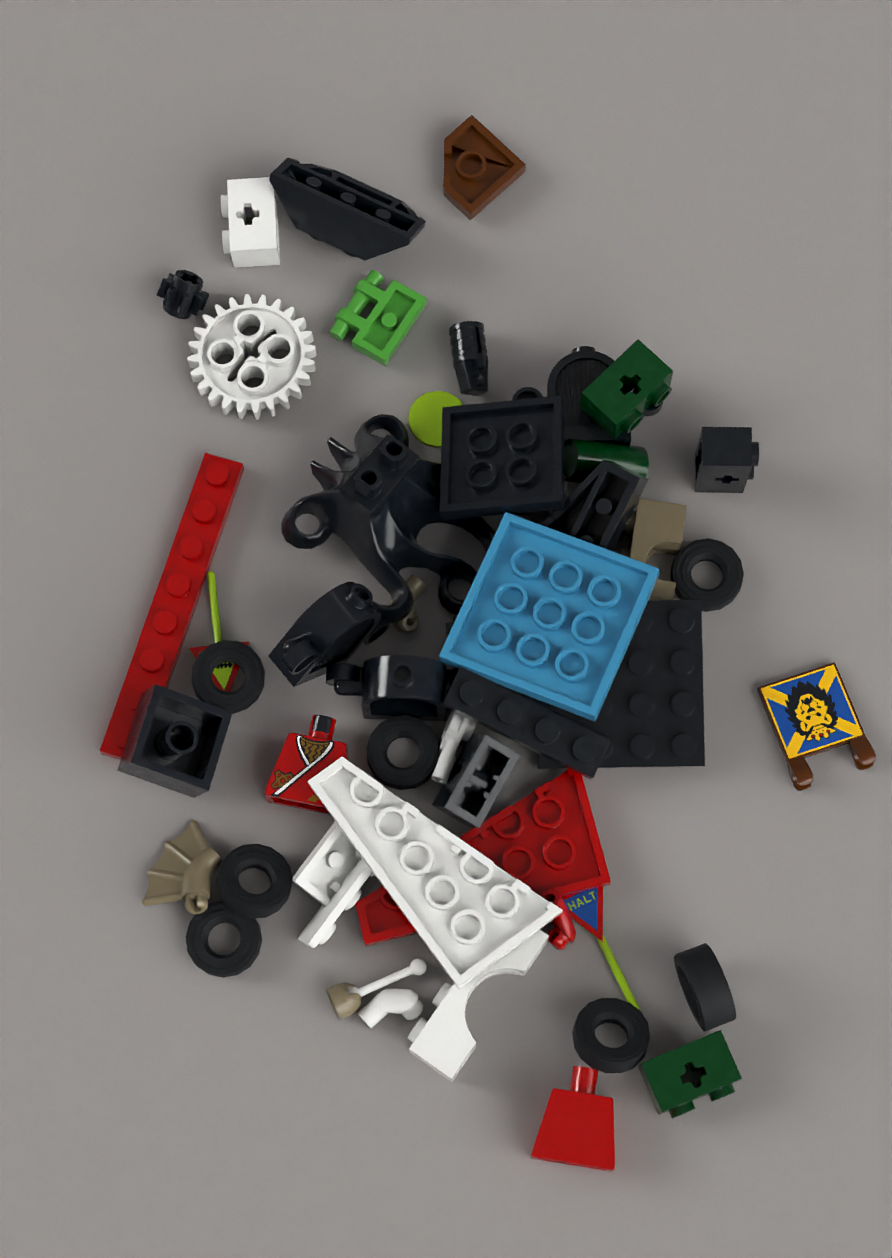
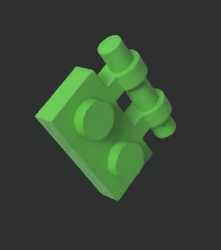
M371 270L365 280H359L354 287V296L346 308H340L334 317L336 323L329 331V334L334 339L342 341L348 331L356 332L357 334L351 341L352 348L386 367L426 307L427 298L394 279L386 291L378 288L384 279L383 276L377 271ZM367 303L375 304L376 306L367 319L359 316Z

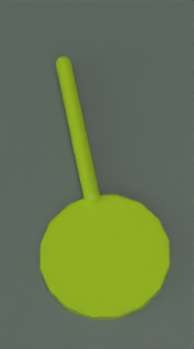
M433 391L425 393L417 398L410 408L408 416L410 431L424 445L436 448L441 447L443 407L461 406L463 404L457 397L448 392Z

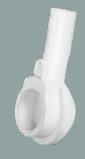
M454 711L450 713L441 736L442 741L439 748L442 749V752L432 774V780L440 784H447L456 761L455 752L461 739L466 742L470 739L476 722Z

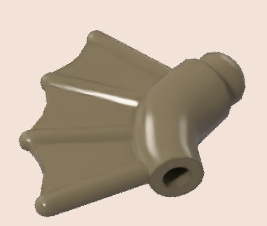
M191 820L181 835L164 843L165 848L160 860L147 871L149 887L144 899H142L144 906L183 900L185 901L186 910L192 914H200L207 910L211 878L223 860L209 846L197 821Z

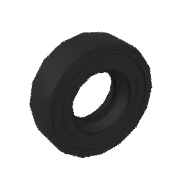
M709 538L695 540L681 548L673 560L670 573L671 582H676L675 594L680 600H702V611L704 612L720 610L733 602L741 590L744 577L741 560L733 548L722 541ZM699 562H713L721 569L723 578L717 587L707 590L698 587L694 583L691 571Z
M222 640L210 644L199 653L192 666L191 683L196 697L202 702L232 712V714L248 709L258 700L264 688L265 670L260 657L251 647L239 641ZM232 662L242 669L244 682L239 689L233 692H224L214 685L212 673L219 664Z
M408 715L394 716L381 722L371 733L366 747L368 766L375 778L385 786L398 790L414 789L427 782L431 778L440 757L439 740L433 729L421 719ZM405 737L412 739L417 744L420 754L418 760L413 765L400 768L390 762L387 751L389 745L394 740Z
M247 844L232 850L221 862L216 882L219 897L228 909L239 916L256 919L266 918L281 909L289 898L293 878L290 865L279 852L272 847L261 844ZM250 868L260 869L268 875L271 885L267 891L261 894H252L241 887L239 875L244 870Z
M223 901L208 904L207 910L203 913L195 914L190 921L186 934L187 951L195 965L209 975L222 978L239 975L251 967L260 953L262 944L261 928L256 919L237 915L228 909ZM221 923L234 925L240 933L239 946L235 951L227 955L214 953L208 945L210 931Z
M600 998L589 1002L578 1013L572 1031L574 1048L580 1059L592 1069L604 1073H623L635 1068L645 1057L650 1041L649 1025L642 1012L631 1003L617 998ZM604 1023L616 1024L625 1031L627 1042L618 1048L604 1046L596 1038L595 1029Z

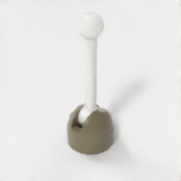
M417 958L411 962L409 967L359 989L347 982L338 983L327 988V995L337 1018L341 1020L355 1013L360 1006L362 996L409 975H422L425 973L427 965L424 960Z

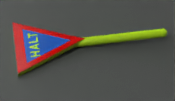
M603 887L562 897L568 907L571 919L596 937L626 1001L640 1010L603 935Z

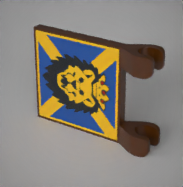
M835 662L758 687V693L786 760L792 783L797 791L810 788L811 782H813L814 776L805 758L846 744L850 745L857 769L865 770L873 766V762L876 760L875 751L865 736Z

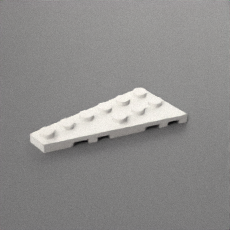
M339 758L308 780L311 789L458 989L563 912L561 908L545 900L531 890L528 885L499 868L492 860L440 824L430 820L420 813V810L384 788V785L345 758Z

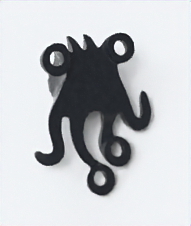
M380 414L364 422L354 438L356 452L350 451L330 437L327 444L341 471H335L314 460L311 461L312 474L321 484L324 491L302 497L285 513L281 522V533L286 542L298 549H312L323 544L332 532L339 536L351 548L365 568L391 595V605H380L374 601L371 602L381 613L379 621L381 623H397L407 617L414 604L412 591L399 573L401 569L407 567L427 568L440 576L438 587L440 603L449 613L458 615L464 600H458L453 597L449 592L448 585L454 579H464L472 585L477 571L462 559L427 551L417 544L416 538L420 530L427 524L447 523L461 527L471 533L481 542L487 552L496 533L495 530L482 516L442 519L439 512L441 463L421 459L419 455L409 449L408 431L404 424L395 416ZM377 429H384L389 431L392 436L386 435L383 438L371 433ZM302 514H311L319 520L320 526L313 534H304L296 527L295 522Z

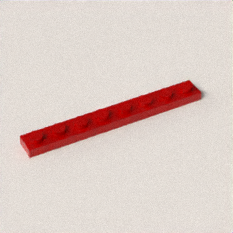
M208 453L204 454L100 748L102 755L121 760L141 694L155 684L168 689L201 595L207 572H209L244 471L243 463Z

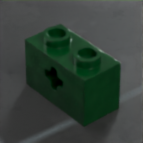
M638 339L581 393L580 408L613 439L618 437L623 431L630 433L642 421L644 417L642 413L651 404L654 406L660 405L671 393L672 388L670 385L673 370ZM622 389L627 392L626 395L622 393Z
M721 1030L647 1060L638 1066L658 1115L669 1111L671 1118L696 1109L693 1100L705 1095H709L711 1102L734 1093L735 1090L732 1084L742 1079ZM685 1066H689L691 1071L700 1070L702 1077L696 1081L697 1088H694L691 1082L682 1083L680 1077L686 1072Z

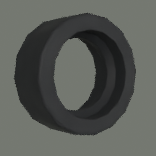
M704 943L677 953L674 956L677 975L687 1003L699 1027L703 1031H707L735 1020L736 1009L723 970L711 947Z

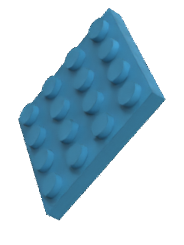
M505 512L439 654L440 662L458 669L463 667L496 684L596 722L657 582L659 568Z

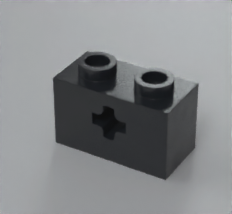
M702 427L695 452V492L743 493L747 480H753L754 466H758L759 442H752V427Z
M472 733L451 771L447 784H443L432 805L466 826L480 828L521 755L487 734Z

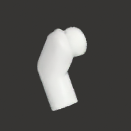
M387 988L376 995L357 1014L372 1029L388 1013L402 1014L407 1020H414L422 1013L423 1004L418 1000V994L410 989Z

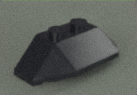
M287 158L270 174L269 181L296 229L309 234L315 240L324 241L343 250L347 255L358 257L364 261L409 245L422 231L426 223L404 201L334 169L315 164H300L296 159Z

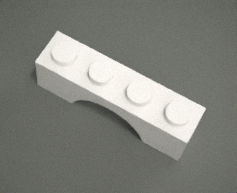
M538 930L460 989L455 984L450 985L445 982L432 1001V1004L437 1006V1009L428 1021L421 1017L407 1038L413 1042L409 1048L410 1053L452 1082L476 1048V1041L472 1037L465 1020L466 1005L471 993L481 982L495 975L516 974L525 976L547 944L549 935L542 930Z

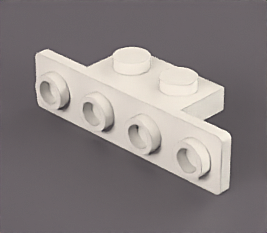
M336 821L292 877V881L322 904L298 937L299 941L311 948H315L318 944H324L332 936L336 929L334 922L343 910L347 911L356 904L362 893L360 888L367 878L375 876Z

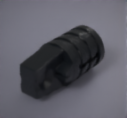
M478 321L456 323L449 327V336L451 337L453 367L456 372L460 392L465 395L480 396L488 391V356L486 355L487 347L485 345L484 324Z

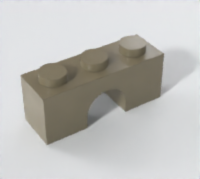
M639 498L636 511L632 512L625 527V534L632 535L630 549L623 548L621 555L646 563L651 557L658 554L677 555L682 544L687 505ZM657 579L648 601L674 600L676 582Z

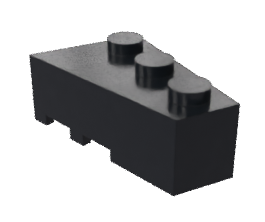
M603 460L567 497L568 499L564 502V509L556 510L541 525L614 551L649 479L613 461Z

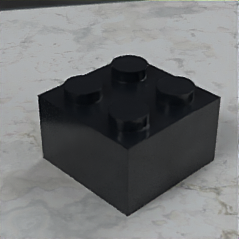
M157 684L153 685L141 694L117 771L193 798L209 791L232 712Z

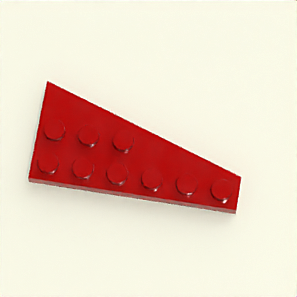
M566 769L564 773L548 783L545 782L512 806L509 805L484 821L480 828H473L459 837L492 860L499 868L528 885L531 890L540 896L548 889H555L560 893L561 897L611 884L583 777L570 769ZM383 886L356 902L355 906L365 946L417 934Z

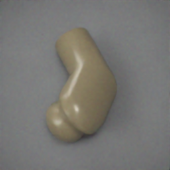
M411 574L406 582L412 591L415 602L427 588V585L416 575ZM413 604L407 617L397 623H392L398 632L408 634L414 632L419 626V617L416 613L415 604Z

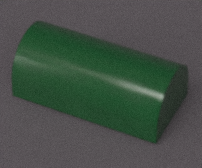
M567 439L564 441L565 481L582 483L603 460L613 461L645 478L647 476L649 459L647 451L643 447L579 439Z

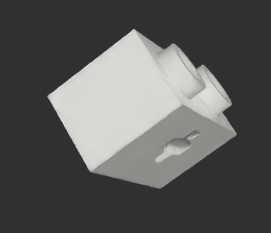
M270 177L227 180L228 195H221L222 218H229V230H222L224 254H231L234 268L280 265L277 194L269 181ZM247 221H252V225H247Z

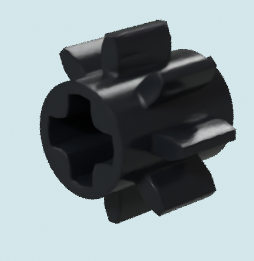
M177 270L175 275L169 273L167 279H162L157 296L164 298L163 309L169 315L179 319H188L191 314L197 316L199 310L203 311L209 293L202 291L204 282L197 274L187 270Z

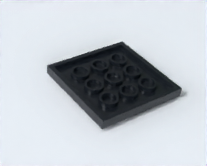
M657 600L647 602L596 722L552 705L551 711L611 740L598 768L705 766L702 600ZM538 754V769L566 768Z

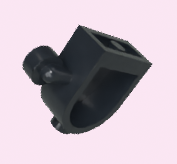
M590 346L576 347L572 349L571 354L557 362L548 378L546 397L562 395L564 402V441L567 439H579L630 445L631 432L626 433L623 431L618 437L613 439L580 408L581 393L614 362L611 357L595 351V348ZM524 387L514 394L512 400L541 398L543 395L535 388ZM622 389V393L626 395L627 392ZM663 402L658 406L651 404L642 414L644 416L657 414L661 410Z
M346 582L333 588L315 601L298 618L268 657L292 686L295 687L326 674V666L328 664L346 663L363 642L365 645H368L381 637L390 627V623L379 622L381 613L371 603L373 596L368 588L358 583Z
M378 656L364 661L363 667L349 663L328 664L326 666V684L334 686V691L338 695L362 696L361 707L364 719H389L394 716L408 715L422 721H446V707L442 702L458 668L446 669L444 663L420 656Z

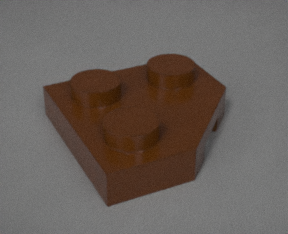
M473 115L467 118L444 139L443 193L470 221L526 170V164Z

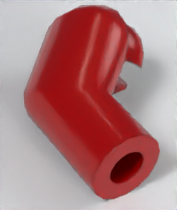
M548 889L541 894V897L563 910L559 916L551 921L554 928L547 932V935H549L548 941L555 949L563 950L568 943L572 944L575 940L576 930L568 907L560 893L555 889Z

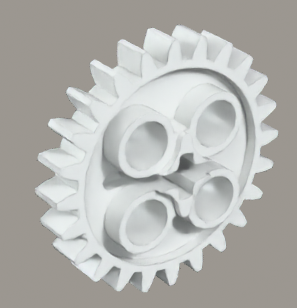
M245 294L243 305H238L233 297L229 298L230 309L227 310L216 304L217 316L213 318L204 314L202 317L206 329L194 327L195 337L199 341H190L188 343L190 352L194 353V355L187 357L189 366L194 368L190 374L193 382H200L197 386L199 394L201 396L209 394L208 401L211 407L222 401V411L225 415L233 407L237 408L239 419H243L247 410H252L255 419L259 420L261 409L264 408L273 417L275 416V405L278 403L288 410L290 408L288 396L291 395L301 399L302 393L298 385L310 386V376L305 372H315L316 370L315 361L311 360V358L317 356L316 348L314 345H309L314 341L312 331H304L306 329L304 317L294 320L296 317L294 307H290L282 312L280 299H277L271 306H268L266 296L263 294L257 304H252L249 294ZM249 326L260 328L254 335L247 336L241 333ZM271 332H276V334L267 338ZM284 349L289 351L285 358L274 359L271 357L272 353L276 350ZM224 354H230L234 356L233 359L226 364H218L215 362L219 356ZM237 375V378L234 381H228V379H231ZM257 377L264 380L261 385L255 388L245 386V383L250 378Z

